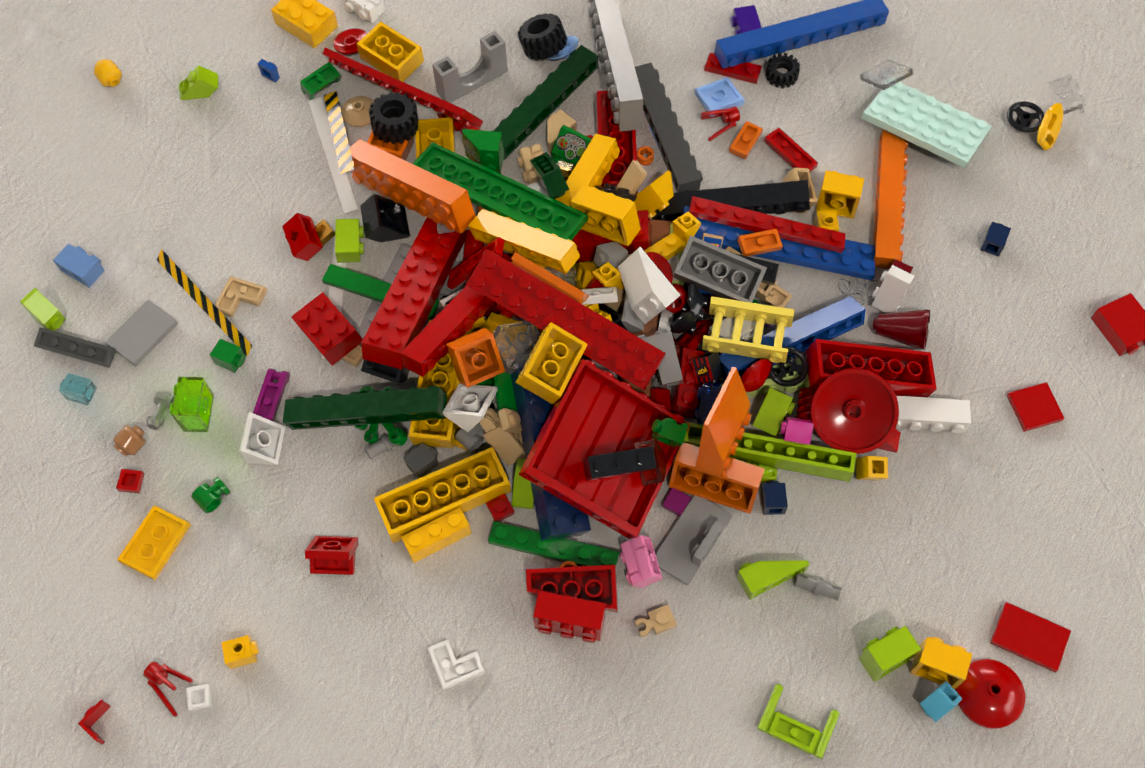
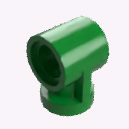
M218 477L213 479L214 485L202 484L191 495V498L205 513H211L220 506L222 502L220 496L222 494L227 496L231 493Z

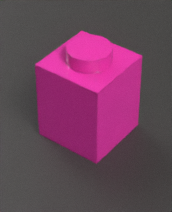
M787 417L786 422L782 421L780 434H783L785 441L810 445L814 423L810 420Z

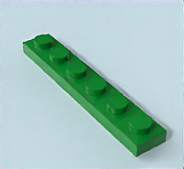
M496 521L493 522L488 539V544L560 562L572 561L577 566L615 565L616 567L619 557L618 551L565 538L541 541L540 532Z

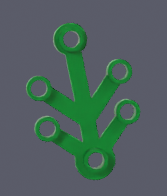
M365 386L359 392L369 393L374 388ZM386 387L383 391H380V392L388 391L389 389H392V388H391V387ZM382 423L389 433L388 438L392 444L403 446L408 439L406 431L396 428L393 423ZM368 424L354 426L359 430H365L368 427ZM370 424L369 430L364 434L366 442L370 444L377 442L379 424Z

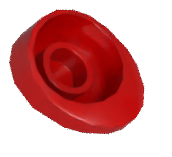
M765 358L757 361L742 375L741 381L746 392L756 391L765 383L772 367L769 359Z

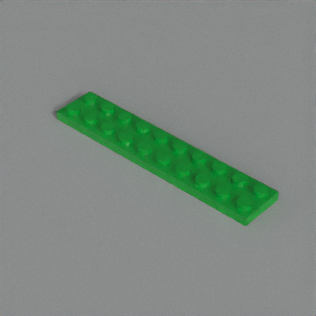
M433 142L413 162V165L466 189L472 203L490 212L493 211L500 216L509 217L516 222H523L546 233L556 234L558 237L566 240H572L589 220L587 214Z

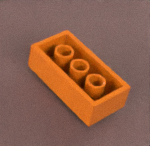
M683 442L674 461L669 487L751 514L765 469L732 458L728 470L724 469L721 477L695 469L699 447Z

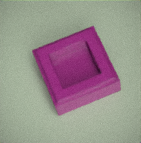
M672 488L662 507L680 517L692 497Z

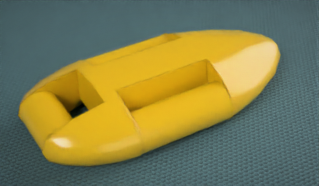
M1061 103L1053 104L1046 111L1038 129L1037 142L1045 151L1053 147L1062 128L1063 106Z

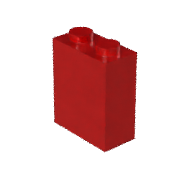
M1132 293L1098 308L1091 317L1092 321L1119 356L1126 353L1131 355L1138 351L1141 346L1145 345V310Z

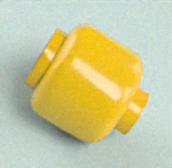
M102 59L95 64L94 75L103 86L114 87L120 83L122 72L112 60Z

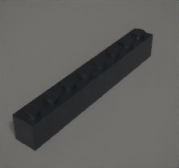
M808 180L673 193L674 196L668 201L670 205L662 211H659V209L655 210L657 214L652 219L671 221L673 223L672 221L682 216L684 206L690 207L692 196L764 214L802 213L810 210Z

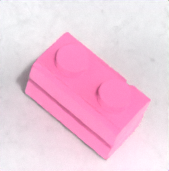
M640 535L621 544L622 552H620V557L627 566L626 578L632 586L643 588L663 579L650 537Z

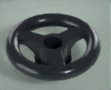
M1028 101L1016 102L1007 111L1009 124L1014 129L1024 133L1037 131L1044 117L1042 109ZM1020 107L1031 108L1036 113L1026 112L1022 110ZM1013 111L1017 114L1016 121L1013 119ZM1039 119L1035 126L1030 127L1032 120Z
M782 347L788 349V353L797 356L802 365L797 364L794 356L787 355L786 363L780 362L781 370L777 376L773 371V362H771L772 367L769 377L780 386H796L808 374L809 364L807 358L796 348ZM788 363L791 367L786 368L784 365ZM792 371L801 372L794 380H782L787 373Z

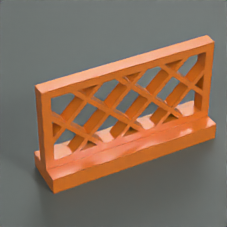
M517 252L513 254L511 258L513 260L512 264L581 304L588 299L589 295L521 254Z

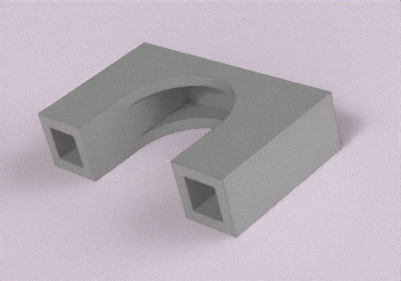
M496 31L480 38L481 57L477 64L469 71L459 74L457 66L449 56L432 64L436 90L443 100L451 103L508 72L506 44Z
M660 330L655 332L653 336H637L666 353L658 367L663 388L684 384L672 332ZM591 360L596 364L597 368L612 373L614 378L618 380L617 374Z

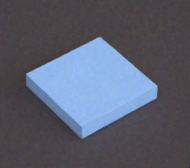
M728 77L695 89V95L707 111L729 109L744 105L743 97Z

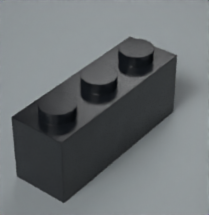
M653 446L588 456L583 459L587 481L646 472L657 468Z

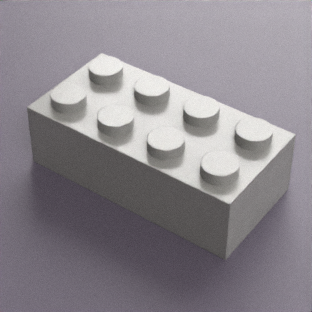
M690 236L673 278L687 284H696L699 289L720 298L752 303L767 267Z

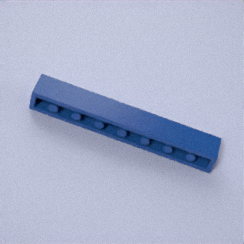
M851 296L839 300L834 304L792 322V327H785L782 347L796 348L803 353L815 339L831 340L864 325L866 309ZM776 330L763 335L761 344L773 346ZM722 353L719 355L725 375L722 378L726 380L732 367L737 368L741 378L750 366L761 359Z

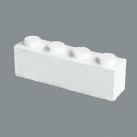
M896 396L899 404V419L896 429L901 427L909 428L910 430L930 429L933 432L946 430L953 433L966 432L971 424L970 400Z

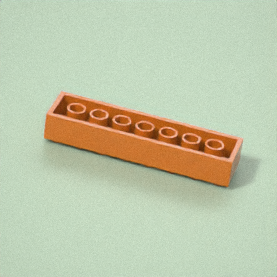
M361 139L350 147L354 170H351L352 178L357 184H362L369 190H374L383 197H388L395 203H400L409 210H414L421 216L432 219L437 224L441 222L449 230H454L460 234L468 228V225L476 217L466 189Z

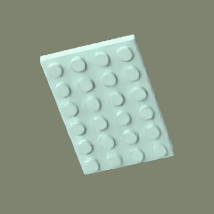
M893 79L889 80L861 117V119L963 168L967 166L992 125L987 124L984 120L974 118L967 112L959 111L950 104L942 103L932 96H927L917 89L910 88L902 84V82Z

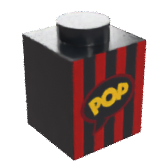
M719 352L700 355L690 360L696 384L705 383L706 386L718 383L717 379L725 376Z

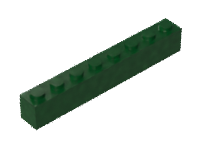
M583 45L574 50L565 61L560 63L554 72L548 75L542 84L537 85L535 90L526 96L523 102L518 107H515L506 119L499 123L498 127L492 130L494 132H502L503 160L526 140L598 68L597 54Z
M431 385L421 389L409 387L408 390L389 389L384 392L371 390L369 393L351 392L347 395L333 393L331 396L313 395L310 398L296 396L294 399H285L282 423L292 430L445 419L442 412L447 404V394L440 387Z

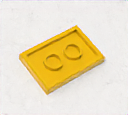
M153 505L117 560L133 570L156 580L191 527V524Z

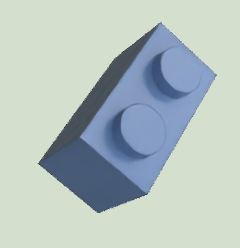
M69 243L53 260L60 271L89 288L105 271L100 264L101 260L95 255L89 256L81 247H74Z

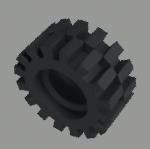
M778 53V56L773 55L767 63L766 79L770 81L771 85L775 83L777 88L779 85H781V88H784L785 85L788 88L798 80L800 63L797 62V58L793 59V55L788 57V53H784V56L781 53ZM784 68L787 69L789 72L780 73L776 69Z

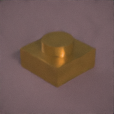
M324 219L315 226L322 246L335 236L334 230Z

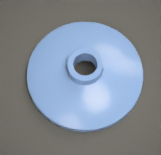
M567 36V43L563 50H560L558 54L548 59L568 58L579 44L578 38L576 36Z

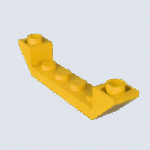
M686 212L672 221L673 233L650 246L644 252L658 253L668 261L685 249L690 236L694 237L701 226V222L691 213ZM609 262L592 272V275L605 287L624 289L618 267H613Z

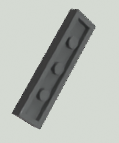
M42 327L39 328L34 343L35 347L110 368L116 351L112 347Z

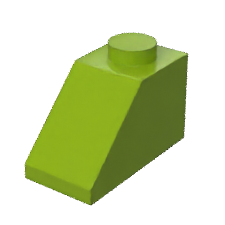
M36 288L20 301L33 319L45 329L55 331L66 320L61 312Z
M518 458L514 476L512 507L533 510L534 498L531 482L518 475L526 459Z

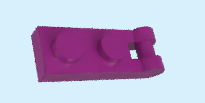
M270 368L267 370L253 414L274 422L286 384L290 379L289 372H276L275 369Z

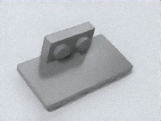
M694 495L655 554L659 568L685 585H689L731 520L732 514L709 500Z

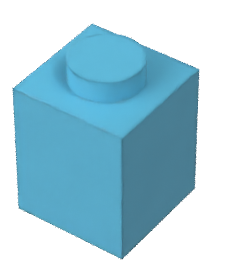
M945 681L929 694L920 705L924 712L937 722L952 710L962 698Z

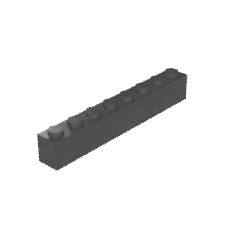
M652 62L636 66L635 70L643 96V112L667 170L671 172L672 182L676 191L700 190V184L703 181L702 173L696 168V159L694 155L691 156L688 141L684 140L682 126H678L676 112H672L671 101L665 95L664 84L659 81L658 70L654 69Z

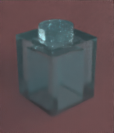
M68 373L60 384L59 392L67 400L89 405L97 387L88 378Z

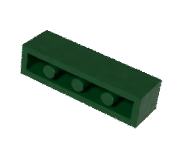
M547 152L530 160L538 180L551 198H559L566 194L565 191L569 190L560 168Z

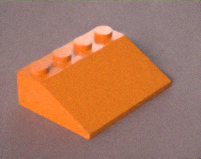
M735 367L731 368L704 422L695 468L721 477L724 469L728 470L732 459L730 455H735L739 444L737 440H742L745 433L744 425L748 426L752 414H749L751 404L738 370Z

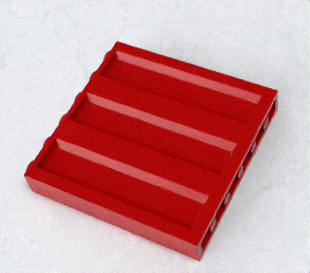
M582 359L578 362L562 396L555 402L518 475L628 539L637 538L680 447H671L652 439V425L656 419L663 420L665 418L676 420L678 425L687 422L684 421L685 419L682 416L667 411L664 405L649 400L650 398L646 394L638 393L631 389L632 386L630 384L618 381L612 373L600 370L594 362ZM653 446L656 469L592 481L586 480L583 459L586 457Z

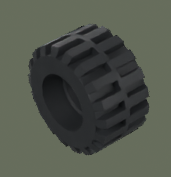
M544 13L529 18L520 26L518 31V37L525 55L530 59L544 60L553 57L560 50H563L567 43V36L560 18L551 13Z
M389 92L388 95L382 94L380 98L374 99V102L370 105L371 108H369V116L373 134L377 136V139L383 140L384 143L391 142L396 144V142L404 143V140L408 141L411 139V136H415L419 128L417 106L412 98H408L406 94L401 95L398 92L392 94V92Z

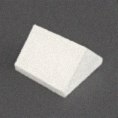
M459 383L442 413L466 432H469L482 420L498 388L483 385H473L466 388Z
M249 412L239 451L245 462L278 465L286 426Z

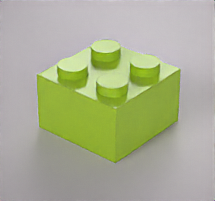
M906 625L900 629L897 626L893 627L885 633L886 635L881 640L876 637L866 644L867 646L862 649L863 654L859 660L874 682L908 663L921 651V647Z

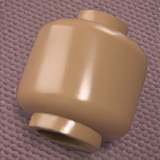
M125 425L114 437L115 449L124 456H128V454L135 455L146 443V439L143 436L145 432L137 425L134 427Z

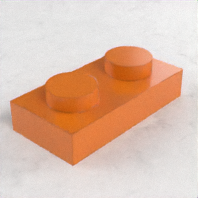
M746 121L730 146L729 152L746 160L761 136L763 128Z
M777 229L741 235L737 239L743 256L778 251L783 247Z

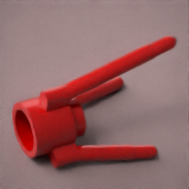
M737 107L701 113L702 120L721 116L723 123L728 124L709 137L708 141L713 140L728 129L736 127V122L740 121V113Z
M154 661L146 667L143 676L148 679L147 684L153 688L173 717H176V711L157 684L161 685L164 683L173 691L176 690V686L167 679V673L189 683H192L193 679L169 668L166 664L160 665Z

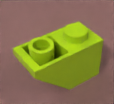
M198 65L193 71H190L184 81L180 82L178 87L180 99L190 100L210 97L218 89V73Z

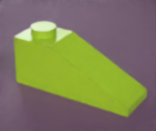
M808 560L757 561L753 564L748 562L739 568L737 579L751 600L799 575V573L807 571L810 564Z

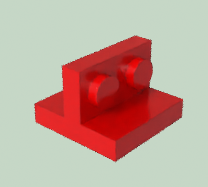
M315 536L305 550V559H310V573L354 575L355 550L358 547V537Z

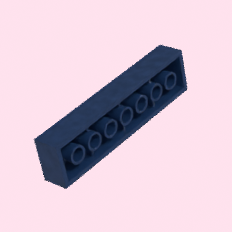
M519 367L511 374L517 412L521 419V434L527 459L554 404L549 403L516 383L523 367ZM531 482L541 541L576 537L591 531L588 515Z

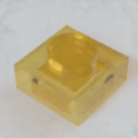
M559 160L557 165L565 181H567L575 165Z

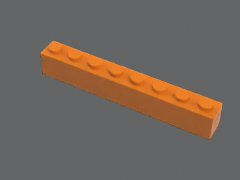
M884 129L879 139L873 245L875 249V267L890 269L895 259L900 262L903 259V251H900V246L903 245L904 234H901V229L904 228L905 223L902 213L905 211L906 203L902 200L906 193V185H903V181L906 180L907 170L904 169V165L907 164L908 154H905L908 141Z

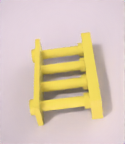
M711 296L709 314L715 316L711 336H703L702 349L712 353L722 352L758 359L766 358L773 363H786L788 349L782 348L785 327H792L795 310ZM723 317L735 318L732 339L719 338ZM744 320L756 322L752 343L740 341ZM765 323L777 325L773 346L761 344Z

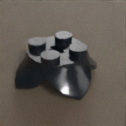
M689 284L685 287L688 291V299L682 311L670 324L672 333H687L692 336L697 327L695 323L700 322L705 313L702 309L706 308L709 298L702 295L696 284Z

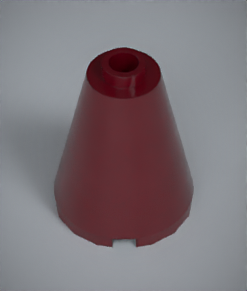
M930 310L879 314L878 318L873 320V330H876V334L925 350L929 332Z

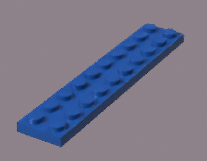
M684 206L683 214L689 212L690 207ZM696 218L701 222V226L694 237L702 240L703 233L723 236L722 249L726 250L727 247H732L742 254L737 240L738 237L757 232ZM780 238L783 245L781 250L753 255L755 257L871 281L875 277L874 245L846 239L845 248L842 253Z

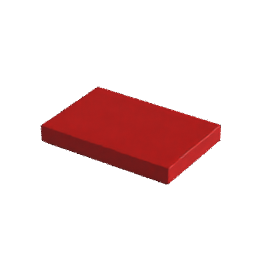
M1006 602L1003 605L990 644L1056 673L1059 669L1071 630Z

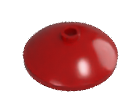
M981 659L970 663L966 680L955 689L962 698L958 706L963 714L973 723L984 728L999 729L1009 726L1020 717L1024 710L1026 695L1022 681L1010 667L996 660ZM991 687H996L998 694L993 693Z

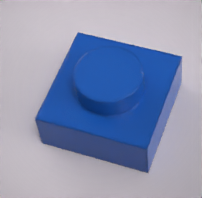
M261 59L257 63L261 75L276 83L280 78L277 66L272 62Z

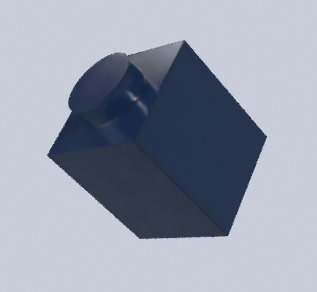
M992 221L980 250L999 257L1005 247L1011 228Z
M779 481L764 483L761 490L763 515L785 514L788 508L785 483H779Z

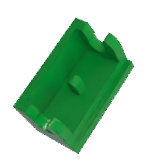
M328 62L300 81L301 91L304 95L307 93L309 100L314 99V94L333 81L336 83L340 81L341 74Z

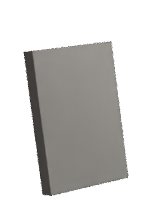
M147 300L105 343L109 347L115 348L118 354L134 366H137L178 323L163 310Z

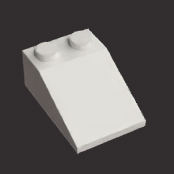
M641 247L618 266L631 309L644 324L680 296Z

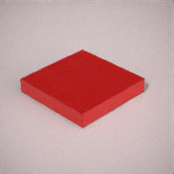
M1047 382L1007 394L1008 400L1024 432L1058 423L1065 419Z

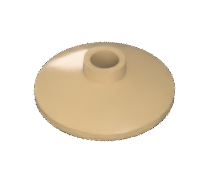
M356 96L347 100L341 109L343 120L353 127L369 125L371 123L369 108H371L370 105L374 101L365 96Z

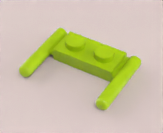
M776 684L757 729L810 755L812 754L816 758L823 759L839 718V712L831 710L824 730L820 733V731L780 712H775L784 689L781 684Z

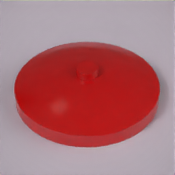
M848 368L831 374L819 385L812 400L811 418L817 434L830 447L861 454L877 449L891 437L899 419V404L893 388L883 377L870 370Z

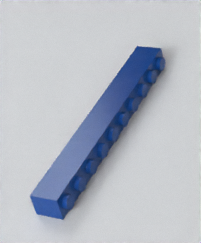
M883 0L858 1L716 40L714 54L723 69L871 27L881 26L886 22L889 9Z

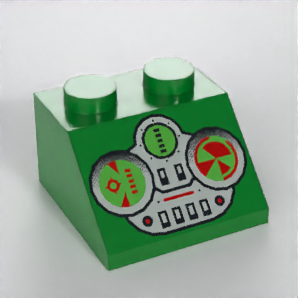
M562 125L552 149V159L559 168L572 173L592 139Z
M463 129L466 156L470 160L501 174L504 159L502 132Z

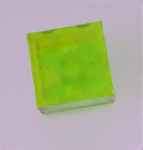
M178 377L177 384L173 388L175 397L174 403L170 405L171 416H173L183 432H208L214 399L213 392L203 377Z

